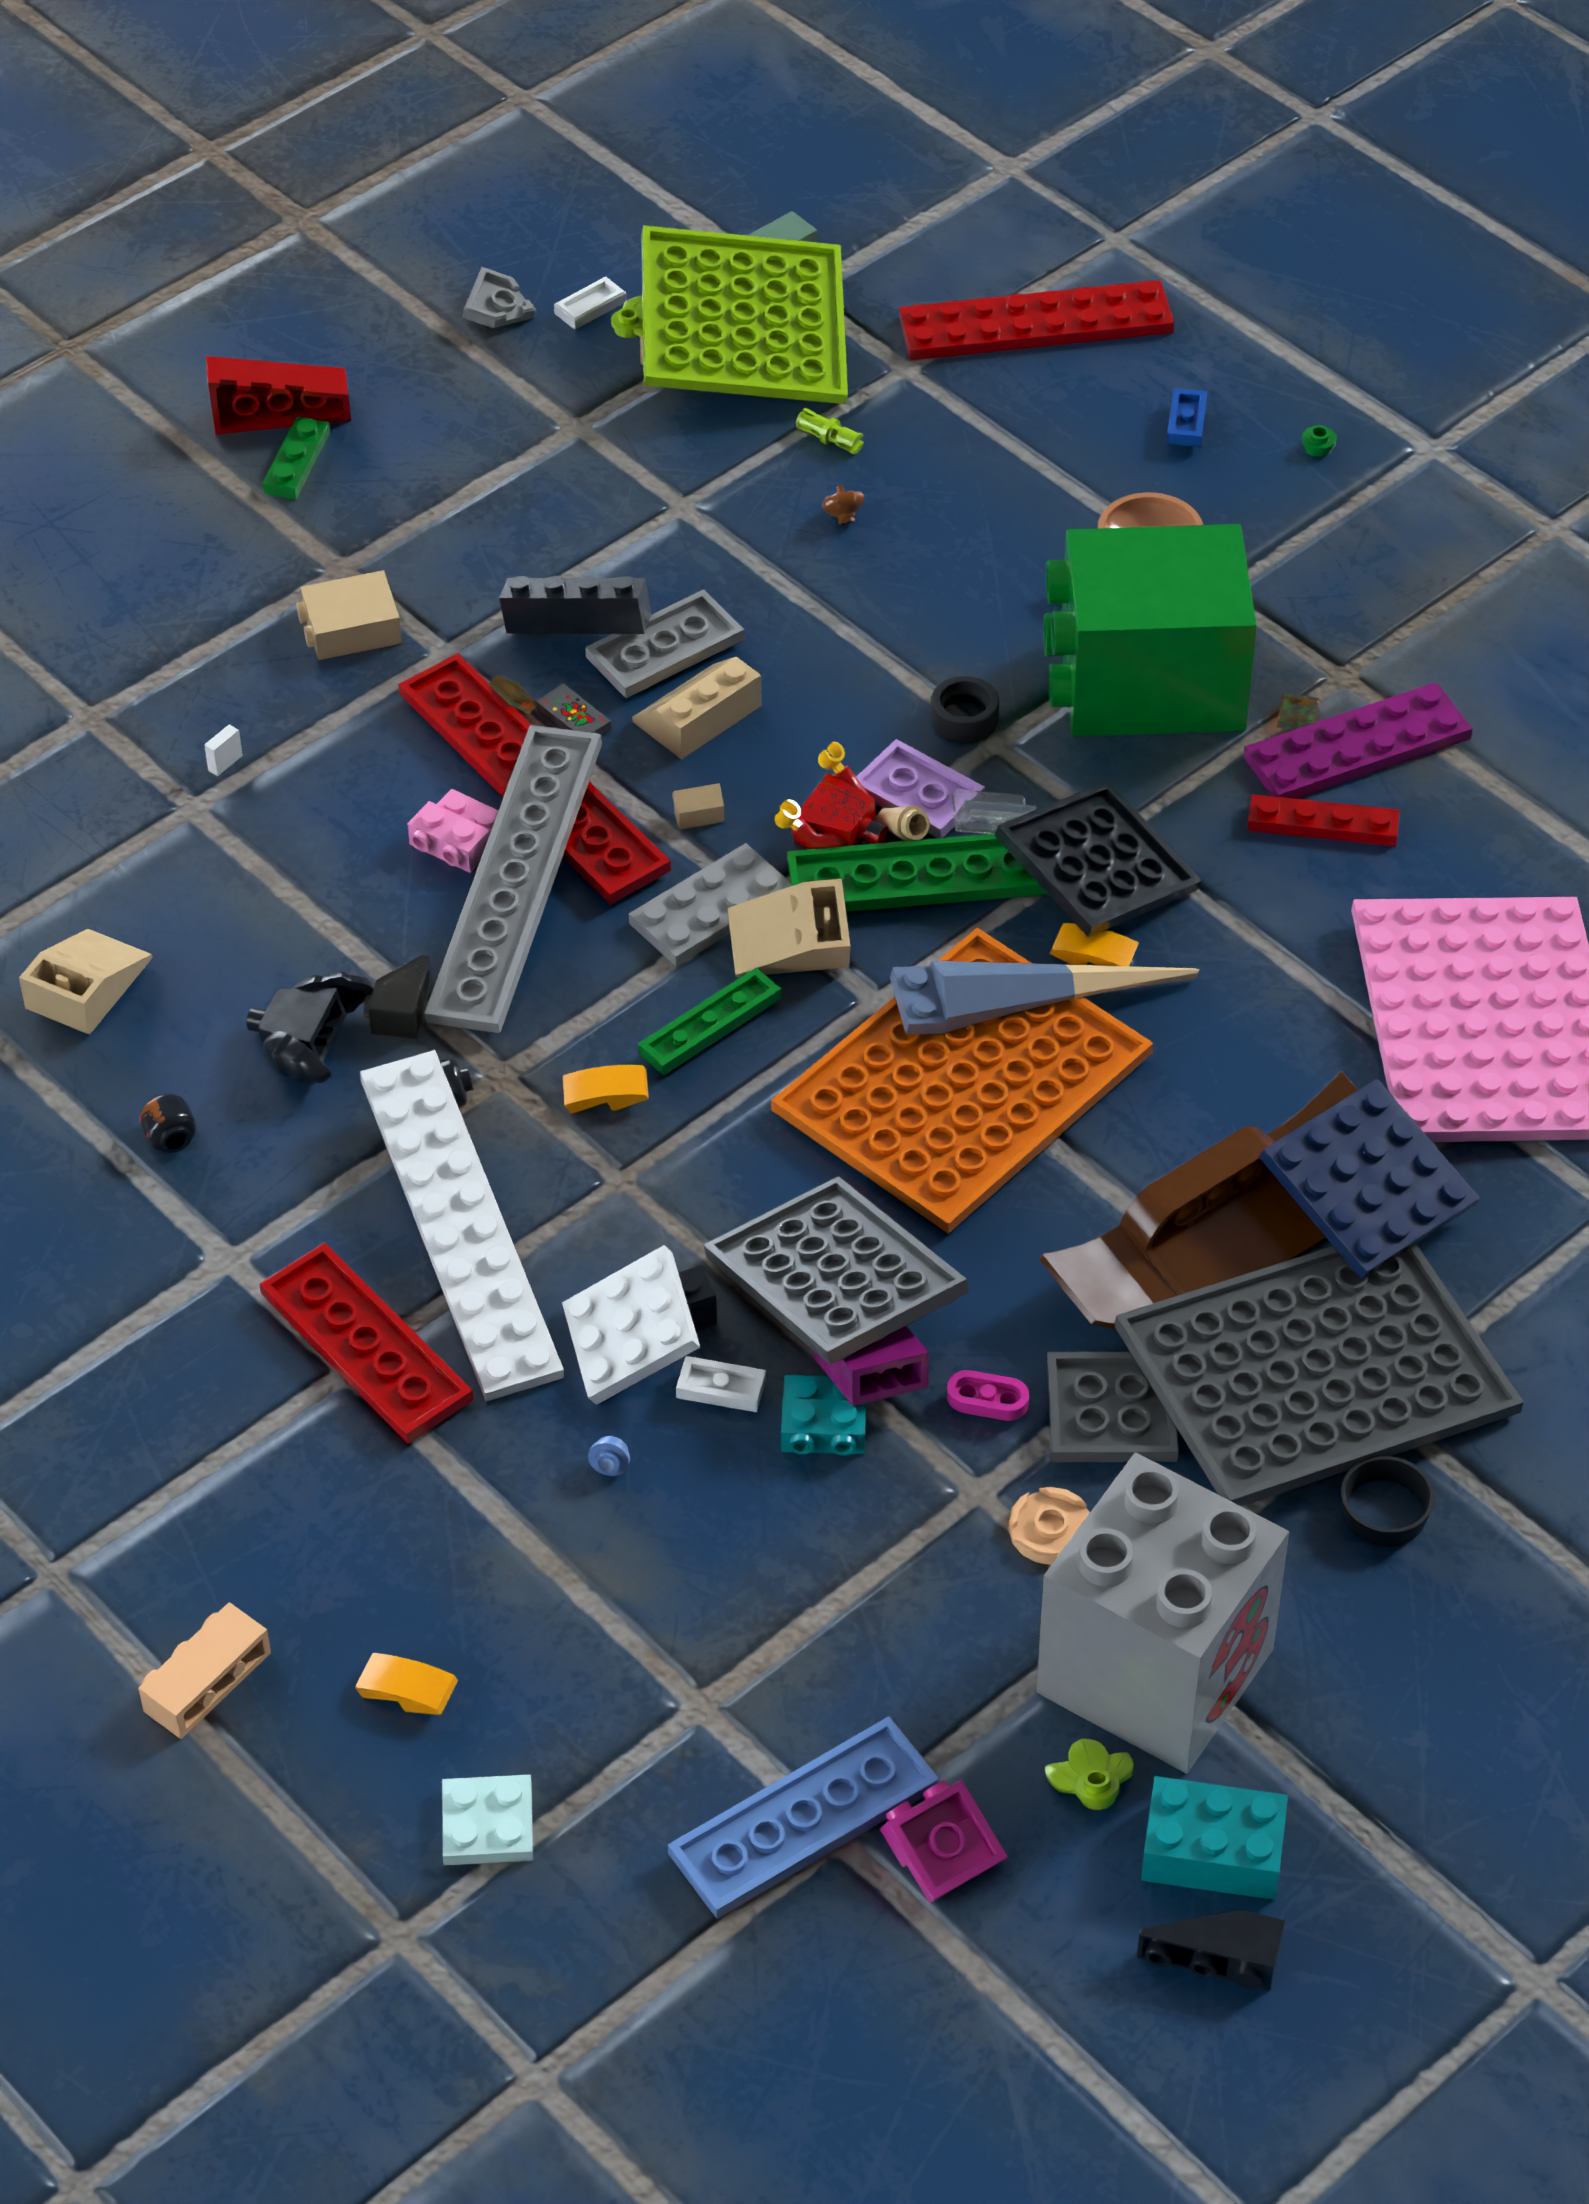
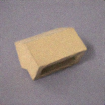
M720 783L677 790L672 793L674 814L679 830L724 822V803Z

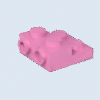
M451 789L437 804L428 801L407 823L409 844L421 852H427L444 860L451 866L459 867L471 873L480 863L498 810Z

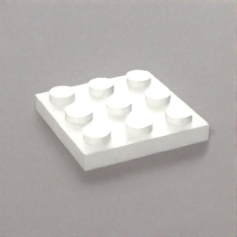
M665 1245L562 1302L587 1396L596 1405L700 1348L673 1253Z

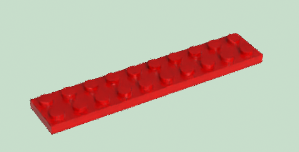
M459 653L399 683V694L504 797L531 724L512 705L504 700ZM589 781L563 858L611 905L671 871V860Z

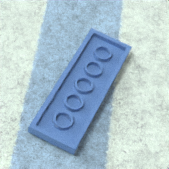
M888 1716L669 1843L668 1855L716 1919L883 1822L887 1819L885 1814L907 1801L911 1805L924 1797L922 1793L939 1783V1778Z

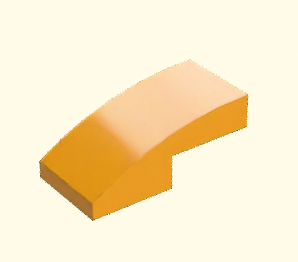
M1063 923L1049 954L1072 965H1087L1090 962L1097 966H1129L1139 942L1108 930L1087 937L1076 924Z
M643 1065L602 1066L563 1075L564 1105L570 1114L607 1103L612 1111H616L649 1100L647 1070Z
M372 1653L355 1688L362 1698L398 1701L405 1712L441 1715L458 1679L449 1672L415 1660Z

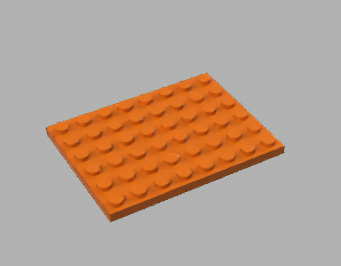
M979 928L974 929L937 960L1032 964ZM894 996L771 1100V1110L949 1234L1153 1053L1154 1043L1084 997L1011 1013L946 1033L906 1034Z

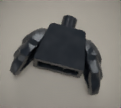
M344 972L324 976L314 974L296 983L292 989H280L277 991L267 1009L251 1008L247 1015V1028L250 1031L259 1032L263 1042L265 1057L276 1072L284 1076H291L302 1083L310 1085L324 1083L331 1078V1073L323 1063V1060L346 1014L355 1012L360 1004L366 1002L373 995L372 982L365 977L348 975Z

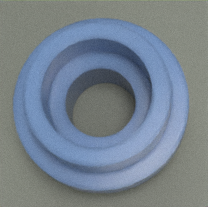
M605 1436L591 1446L588 1460L590 1465L599 1473L616 1476L627 1470L630 1463V1455L627 1445L621 1439Z

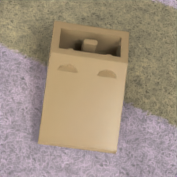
M842 879L802 882L727 908L735 978L742 977L756 967L765 975L849 967L851 946Z
M86 929L40 952L22 973L19 981L25 1009L90 1035L150 962L152 954L93 930Z

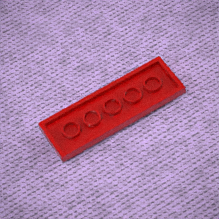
M325 1242L259 1284L261 1294L407 1444L474 1400L473 1390Z

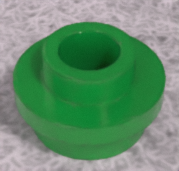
M1323 425L1309 427L1302 434V444L1306 452L1312 456H1326L1336 445L1337 437L1335 432Z

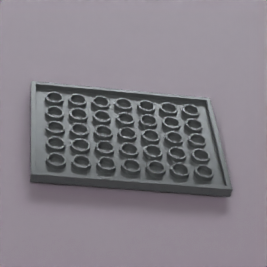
M1417 1244L1363 1279L1358 1276L1336 1248L1332 1246L1124 1312L1115 1317L1116 1330L1218 1495L1239 1506H1244L1348 1471L1357 1463L1371 1457L1393 1456L1521 1413L1524 1404Z

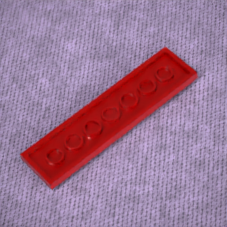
M1161 280L899 307V320L910 361L1174 333V320Z

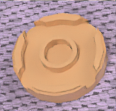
M1045 1487L1039 1488V1492L1031 1495L1028 1492L1019 1498L1011 1510L1009 1533L1012 1544L1023 1556L1036 1563L1052 1565L1090 1512L1086 1508L1087 1504L1080 1496L1066 1489Z

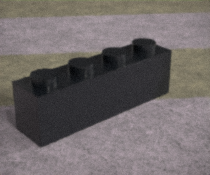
M526 576L507 578L499 597L506 634H644L652 615L646 578H632L629 576L618 578H597L595 576L583 578H563L560 576L528 578Z

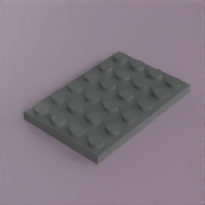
M839 1176L703 1245L707 1259L830 1365L847 1358L852 1353L873 1342L880 1341L890 1333L916 1322L919 1318L969 1293L967 1279Z

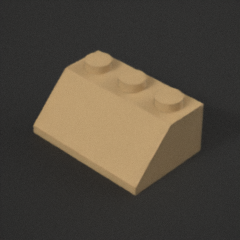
M738 657L712 664L633 716V723L682 760L762 706L761 675Z

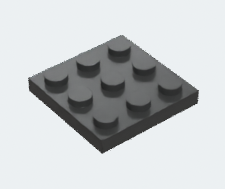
M1131 1352L1047 1353L1052 1462H1128L1135 1452L1154 1462H1177V1427Z

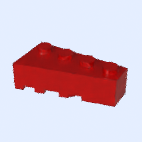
M205 356L215 435L292 427L296 417L329 423L351 421L345 368Z

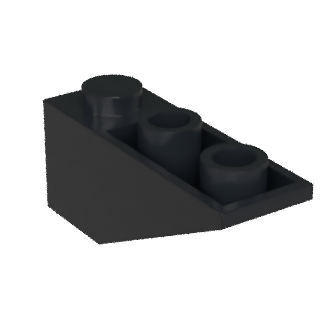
M1236 1910L1140 1929L1137 1958L1145 1959L1159 1967L1174 1966L1190 1970L1195 1975L1204 1978L1215 1976L1235 1981L1245 1988L1256 1989L1260 1987L1271 1990L1282 1944L1285 1920L1244 1910Z

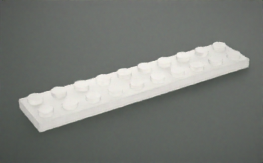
M433 1050L360 1071L361 1083L485 1401L487 1402L564 1378L563 1366L436 1051Z

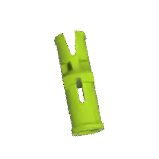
M804 408L803 412L801 411L797 417L796 427L798 429L815 435L826 445L835 443L838 447L856 455L864 444L860 440L864 436L862 433H857L847 427H841L838 419L833 417L828 419L808 408Z

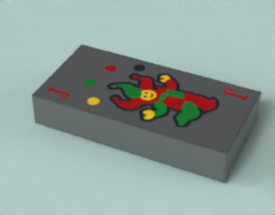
M564 683L536 701L537 710L560 729L601 734V736L612 730L611 720Z

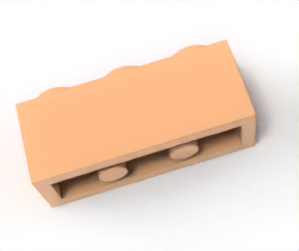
M230 1602L218 1613L211 1614L203 1623L202 1628L191 1639L180 1643L172 1656L158 1670H153L146 1675L141 1686L138 1688L143 1712L182 1739L271 1654L267 1629Z

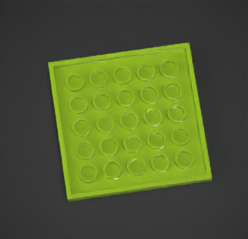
M643 225L641 243L644 386L846 404L848 385L841 245Z

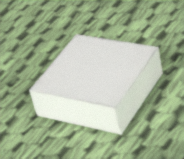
M230 724L204 745L208 771L216 776H219L243 756L239 730Z

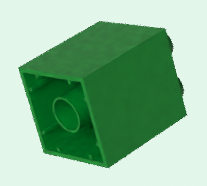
M1241 524L1066 530L1065 560L1046 561L1047 603L1062 604V611L1044 613L1043 642L1045 657L1063 656L1064 663L1049 665V699L1051 708L1069 707L1072 737L1246 731L1257 624Z

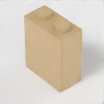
M384 570L300 587L302 602L296 603L300 623L307 622L308 626H304L306 643L308 647L314 646L318 660L402 644L400 618Z

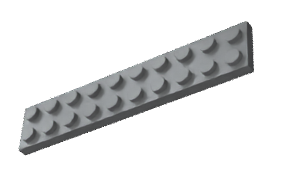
M535 725L529 726L424 1014L427 1023L494 1033L501 1032L602 746L601 734Z

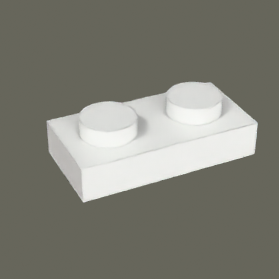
M685 1356L676 1386V1398L757 1412L766 1382V1370Z

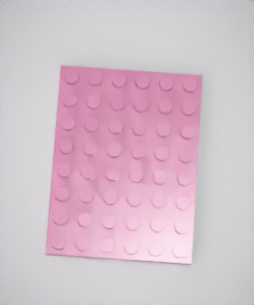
M1577 897L1354 899L1351 911L1388 1091L1431 1142L1589 1139V943Z

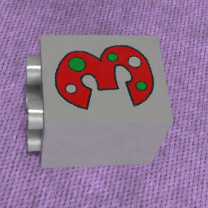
M1135 1452L1044 1574L1036 1693L1188 1774L1274 1649L1290 1531Z

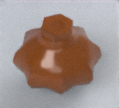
M843 485L837 486L838 493L825 497L822 501V509L827 514L836 517L839 525L851 524L855 522V513L864 502V495L861 491L844 492Z

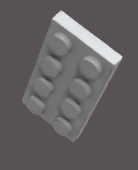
M703 589L652 614L644 634H611L585 647L586 658L625 698H628L745 640L744 628Z
M745 843L630 912L629 924L677 967L730 934L727 908L791 887V882Z

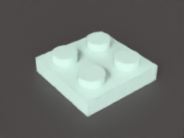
M531 1775L442 1779L444 1865L533 1861Z

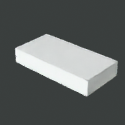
M605 276L555 303L554 314L576 330L627 301V294Z

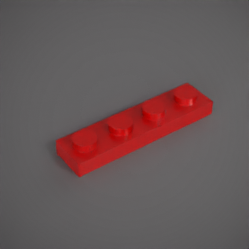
M1251 794L1247 831L1396 846L1400 809Z

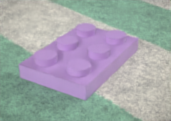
M897 739L856 776L868 794L873 797L875 804L882 808L913 805L920 807L929 818L930 826L927 833L936 838H943L985 797V787Z

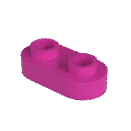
M963 1370L950 1377L947 1383V1401L953 1409L961 1413L1012 1421L1021 1418L1027 1412L1029 1407V1390L1022 1381L1015 1378ZM964 1395H971L973 1397H965Z

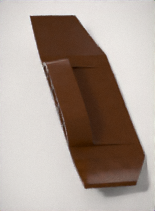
M1341 1071L1303 1109L1268 1134H1265L1255 1126L1239 1129L1145 1187L1129 1205L1121 1219L1120 1225L1084 1244L1060 1251L1044 1253L1039 1259L1040 1262L1090 1324L1116 1329L1115 1317L1118 1314L1304 1256L1328 1239L1262 1162L1259 1155L1263 1149L1358 1091V1089L1345 1073Z

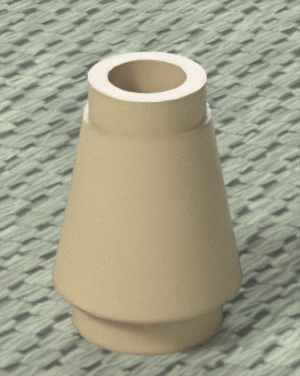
M914 805L884 808L877 817V822L888 826L889 833L904 841L922 839L927 834L930 826L927 814L920 807Z

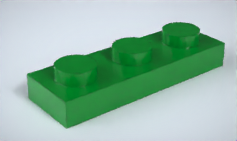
M296 417L262 483L264 494L297 499L330 434L329 422Z

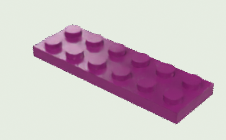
M1434 682L1244 746L1243 757L1271 796L1296 799L1471 739L1473 728L1439 684Z

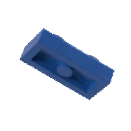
M1173 389L1167 444L1201 447L1208 391Z

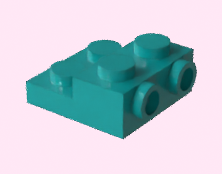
M784 1375L781 1452H794L796 1454H865L866 1403L852 1406L829 1376Z

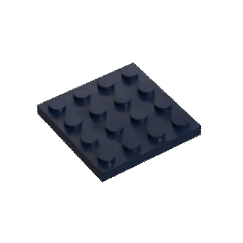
M1378 1079L1370 1082L1269 1145L1259 1155L1262 1162L1361 1279L1475 1206L1480 1199Z

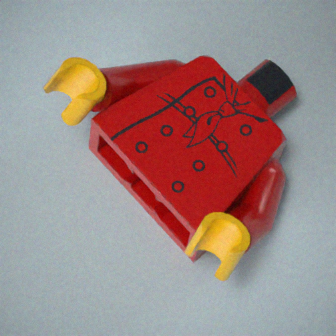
M832 742L827 747L828 752L823 750L819 754L818 763L824 769H833L835 773L833 775L830 773L825 775L801 808L795 801L791 799L785 800L779 807L780 811L775 815V824L783 829L791 827L794 843L807 849L860 845L863 841L871 844L883 843L888 833V826L875 821V800L861 785L849 766H843L841 763L845 756L843 746L838 742Z

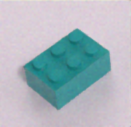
M1154 1776L1141 1881L1275 1900L1280 1872L1288 1795Z

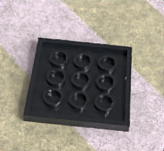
M1109 781L999 824L994 834L1000 843L1087 937L1198 891L1202 882L1199 876Z

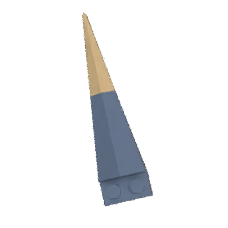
M931 961L930 966L893 967L890 980L905 1033L939 1034L1011 1013L1070 999L1134 987L1191 980L1198 976L1200 969Z

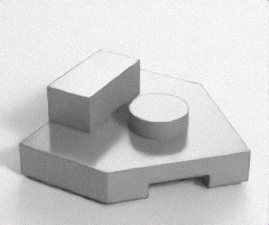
M481 267L464 307L462 318L491 328H497L532 319L535 316L536 309L530 300H525L519 291L520 286L513 277Z

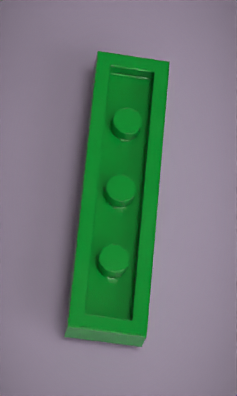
M756 967L638 1043V1054L664 1076L781 1000V988Z

